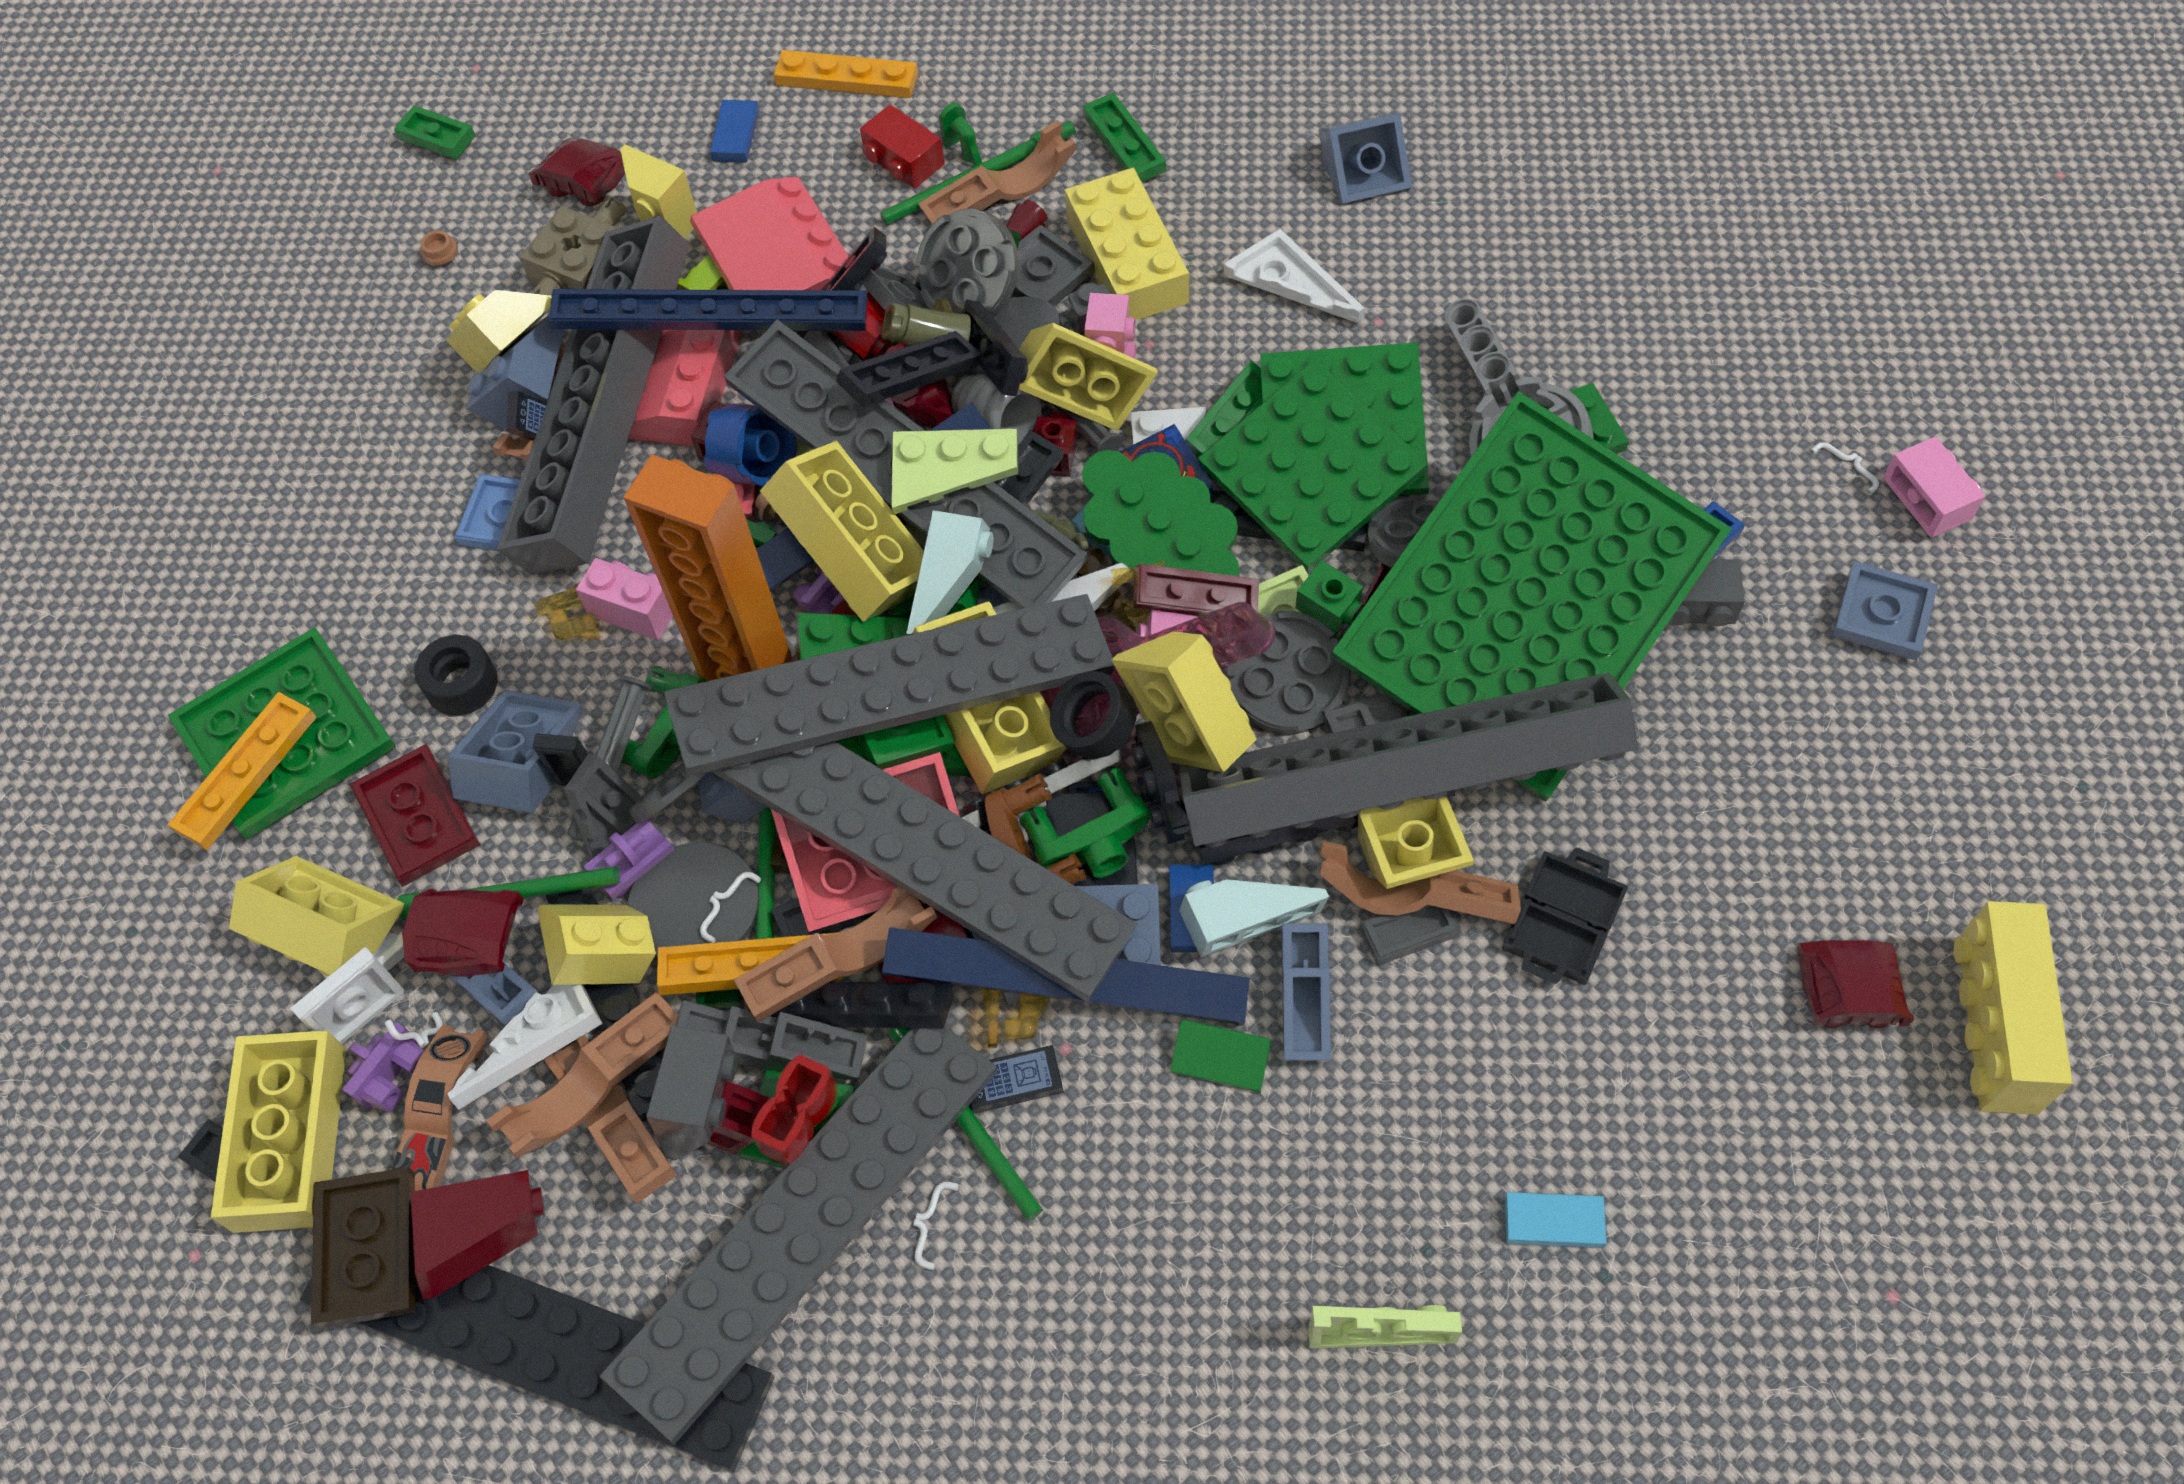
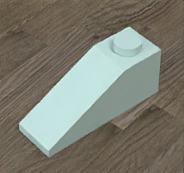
M933 510L906 634H912L916 626L945 617L981 571L984 557L989 558L991 555L994 539L993 533L990 532L989 526L982 518Z
M1228 879L1212 884L1211 881H1203L1187 890L1179 912L1200 957H1204L1281 928L1282 923H1294L1316 915L1322 911L1329 895L1326 889Z

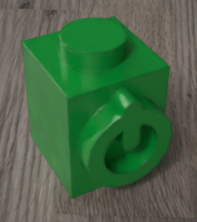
M1320 560L1297 590L1295 609L1312 616L1337 635L1345 623L1351 626L1364 608V604L1361 603L1363 586L1323 560Z

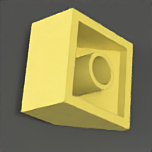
M624 144L620 150L628 188L640 222L662 216L686 239L694 229L690 223V217L697 213L685 170Z
M1446 795L1437 799L1418 797L1405 800L1402 805L1396 808L1381 809L1377 806L1363 809L1358 814V840L1371 874L1387 889L1474 865V859Z
M539 905L537 909L552 985L640 983L656 954L648 916L628 905Z

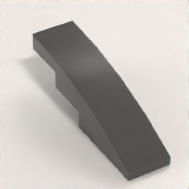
M683 1000L680 1006L675 1026L728 1035L734 1052L738 1053V1064L782 1072L792 1059L801 1054L828 1067L834 1079L852 1081L859 1079L868 1037L867 1035L780 1012L776 1018L768 1016L757 1022L749 1010L731 1006L730 1010L726 1012Z

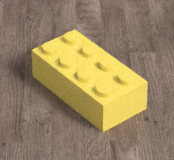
M1134 167L1064 189L1067 221L1083 254L1094 262L1095 272L1093 274L1098 284H1105L1109 294L1129 295L1130 317L1135 318L1136 321L1189 303V272Z
M838 441L785 461L760 490L773 510L796 536L798 542L807 550L822 569L824 575L833 583L862 622L909 599L915 594L924 550L898 517L893 514L887 503Z
M988 601L916 626L912 634L997 614ZM1040 692L943 715L956 741L955 746L981 794L1040 772V769L1058 761L1066 749V746L1059 742L1050 727V710Z
M1987 901L1978 914L1970 920L1969 925L1960 936L1956 937L1954 942L1955 961L1961 963L1963 975L1959 987V998L1962 1006H1967L1969 1021L1965 1028V1044L1968 1050H1972L1974 1067L1970 1077L1971 1090L1974 1095H1978L1980 1112L2039 1115L2073 1084L2046 904Z
M328 1030L236 1037L211 1218L232 1233L313 1228L314 1182L332 1180L347 1050Z

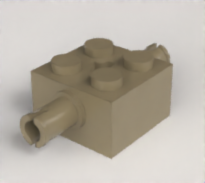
M608 196L593 217L561 206L519 257L530 284L534 287L530 294L552 296L553 289H586L605 232L618 229L614 226L626 214L627 209L619 199L615 198L613 200L612 196Z

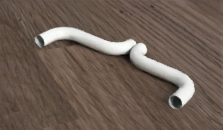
M1824 442L1818 443L1810 449L1811 454H1815L1819 449L1824 448L1844 461L1854 460L1855 469L1873 483L1872 487L1867 490V494L1872 495L1878 489V479L1860 465L1862 457L1856 453L1845 455L1831 444Z
M752 872L741 873L726 892L719 893L716 891L709 900L713 904V909L700 927V934L706 941L710 943L716 941V938L709 935L706 930L720 910V903L717 899L729 898L746 878L759 883L762 879L760 876Z
M438 1012L433 1013L432 1018L436 1028L422 1031L421 1036L416 1032L400 1034L395 1029L391 1020L386 1021L385 1025L393 1038L401 1041L414 1039L419 1046H425L429 1044L428 1036L435 1035L443 1023Z
M939 1183L933 1191L928 1210L925 1213L916 1214L914 1226L920 1229V1237L915 1250V1260L919 1266L934 1271L935 1263L927 1262L922 1258L928 1230L926 1225L920 1220L930 1218L935 1211L940 1192L943 1189L957 1191L959 1187L957 1183Z

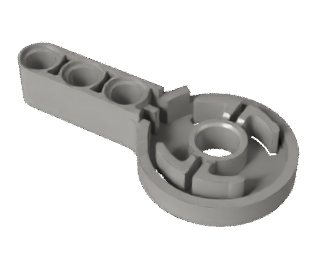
M1463 298L1453 302L1447 308L1445 319L1453 339L1484 394L1482 401L1474 410L1477 418L1472 426L1469 439L1471 456L1518 391L1541 406L1548 408L1550 412L1593 439V429L1583 403L1577 396L1562 387L1544 384L1541 377H1524L1519 375L1476 301Z

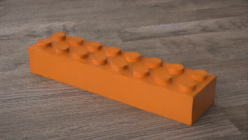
M651 454L623 498L698 676L705 678L707 681H712L787 663L792 658L734 484L722 475H708L694 470L678 459H671L669 461Z

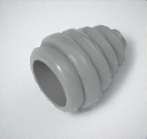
M986 373L964 377L956 384L952 391L951 404L954 413L972 402L991 429H1017L1018 445L1029 430L1035 431L1037 417L1041 415L1040 398L1018 390L1017 397L1002 395Z

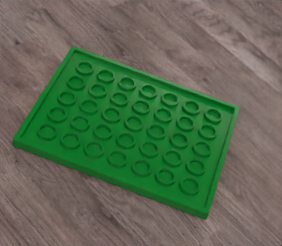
M1518 391L1336 645L1330 657L1416 715L1608 672L1620 687L1624 689L1732 528ZM1551 768L1538 771L1535 776L1529 779L1514 781L1546 802L1568 770Z

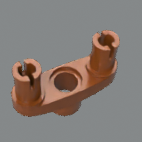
M1037 774L1034 778L1009 790L1001 788L985 798L991 835L1033 861V856L1017 819L1019 817L1018 814L1052 799L1050 790H1045V787H1048L1041 774ZM1075 854L1046 868L1071 884L1086 880L1084 870H1079L1078 868L1082 865Z

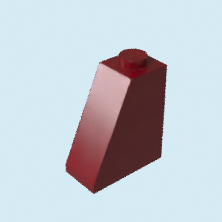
M528 1170L411 1192L415 1275L423 1300L438 1296L538 1236L536 1217L545 1215L544 1200L541 1187L532 1188Z

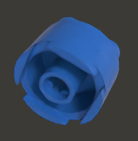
M729 404L721 409L713 410L708 417L704 464L708 471L722 475L732 483L764 486L785 461L796 457L797 438L755 405Z

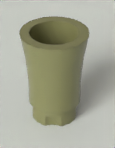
M890 303L884 315L881 336L882 339L892 341L896 345L902 342L908 347L957 331L969 342L971 320L968 314L947 313L911 304L904 306Z

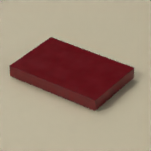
M427 743L349 784L397 881L402 887L481 845L458 800L453 798L452 789Z

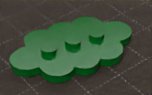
M1112 450L1099 451L1089 457L1082 470L1084 489L1091 497L1083 512L1084 527L1092 540L1099 544L1110 546L1111 559L1115 565L1123 563L1129 568L1131 573H1135V567L1140 563L1240 576L1238 560L1230 551L1236 543L1238 534L1236 517L1231 510L1223 505L1210 503L1209 489L1203 481L1195 477L1181 476L1178 464L1165 453H1144L1133 462L1122 453Z

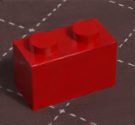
M891 104L860 128L863 143L862 151L866 158L872 163H878L887 169L896 180L904 181L914 189L945 165L941 138Z

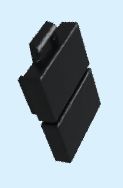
M1098 781L1073 783L1070 785L1069 793L1051 794L1052 799L1046 801V812L1058 836H1063L1114 810L1103 790L1076 793V791L1101 789L1097 784ZM1135 836L1122 844L1128 855V861L1120 870L1109 876L1096 878L1093 876L1088 865L1083 864L1078 868L1079 870H1084L1086 880L1079 881L1073 885L1138 884Z
M1578 847L1571 852L1566 860L1546 851L1543 853L1524 899L1520 904L1521 911L1516 925L1511 924L1502 944L1503 950L1523 958L1521 970L1553 984H1557L1563 976L1580 984H1587L1628 889L1627 885L1608 878L1609 860ZM1575 860H1578L1587 865L1595 867L1601 871L1600 873H1596L1592 870L1577 865L1574 862ZM1530 962H1532V963H1534V964H1537V965H1539V966H1541V967H1544V968H1546V969H1548V970H1551V971L1555 972V974H1553V973H1551V972H1549V971H1546V970H1544V969H1542V968H1539V967H1537V966H1535V965H1533V964H1530Z

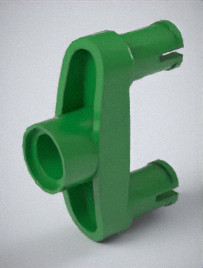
M654 666L651 669V672L659 675V677L648 674L646 678V683L653 686L651 692L665 695L664 691L707 682L703 677L691 673L681 675L664 669L661 666ZM667 704L644 742L640 743L629 739L621 761L623 764L632 766L636 773L650 778H656L663 774L680 755Z
M1116 768L1111 770V774L1114 777L1112 780L1106 772L1100 776L1097 782L1114 810L1063 836H1058L1043 807L1033 808L1037 824L1034 822L1029 811L1020 817L1019 822L1024 827L1035 847L1034 856L1039 865L1047 868L1075 854L1081 865H1088L1094 877L1102 878L1117 872L1126 864L1128 855L1122 844L1130 840L1147 825L1151 818V812L1141 797H1136L1122 769Z

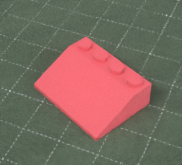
M799 177L763 180L690 217L692 227L730 290H822L849 257Z
M663 330L656 349V357L652 362L646 381V388L642 393L636 412V419L631 427L628 439L694 447L690 435L715 401L721 402L726 386L723 376L732 367L743 330Z
M940 752L883 769V771L959 816ZM771 809L808 932L880 910L890 898L892 890L898 887Z

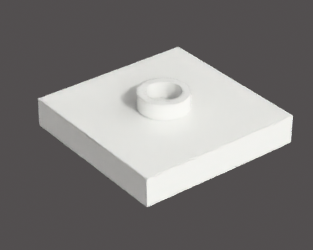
M364 947L290 1009L310 1030H328L343 1044L402 995L405 990L373 954Z

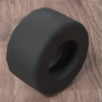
M454 634L438 638L428 644L418 655L414 666L415 681L431 706L447 715L459 716L469 714L483 707L494 695L498 684L497 669L481 643L470 636ZM469 668L460 679L448 683L444 682L446 677L453 671Z

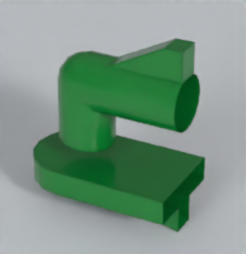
M958 103L948 104L939 115L942 144L947 149L960 141L962 158L966 162H972L975 166L982 163L977 149L976 134L972 126L966 121L964 108Z

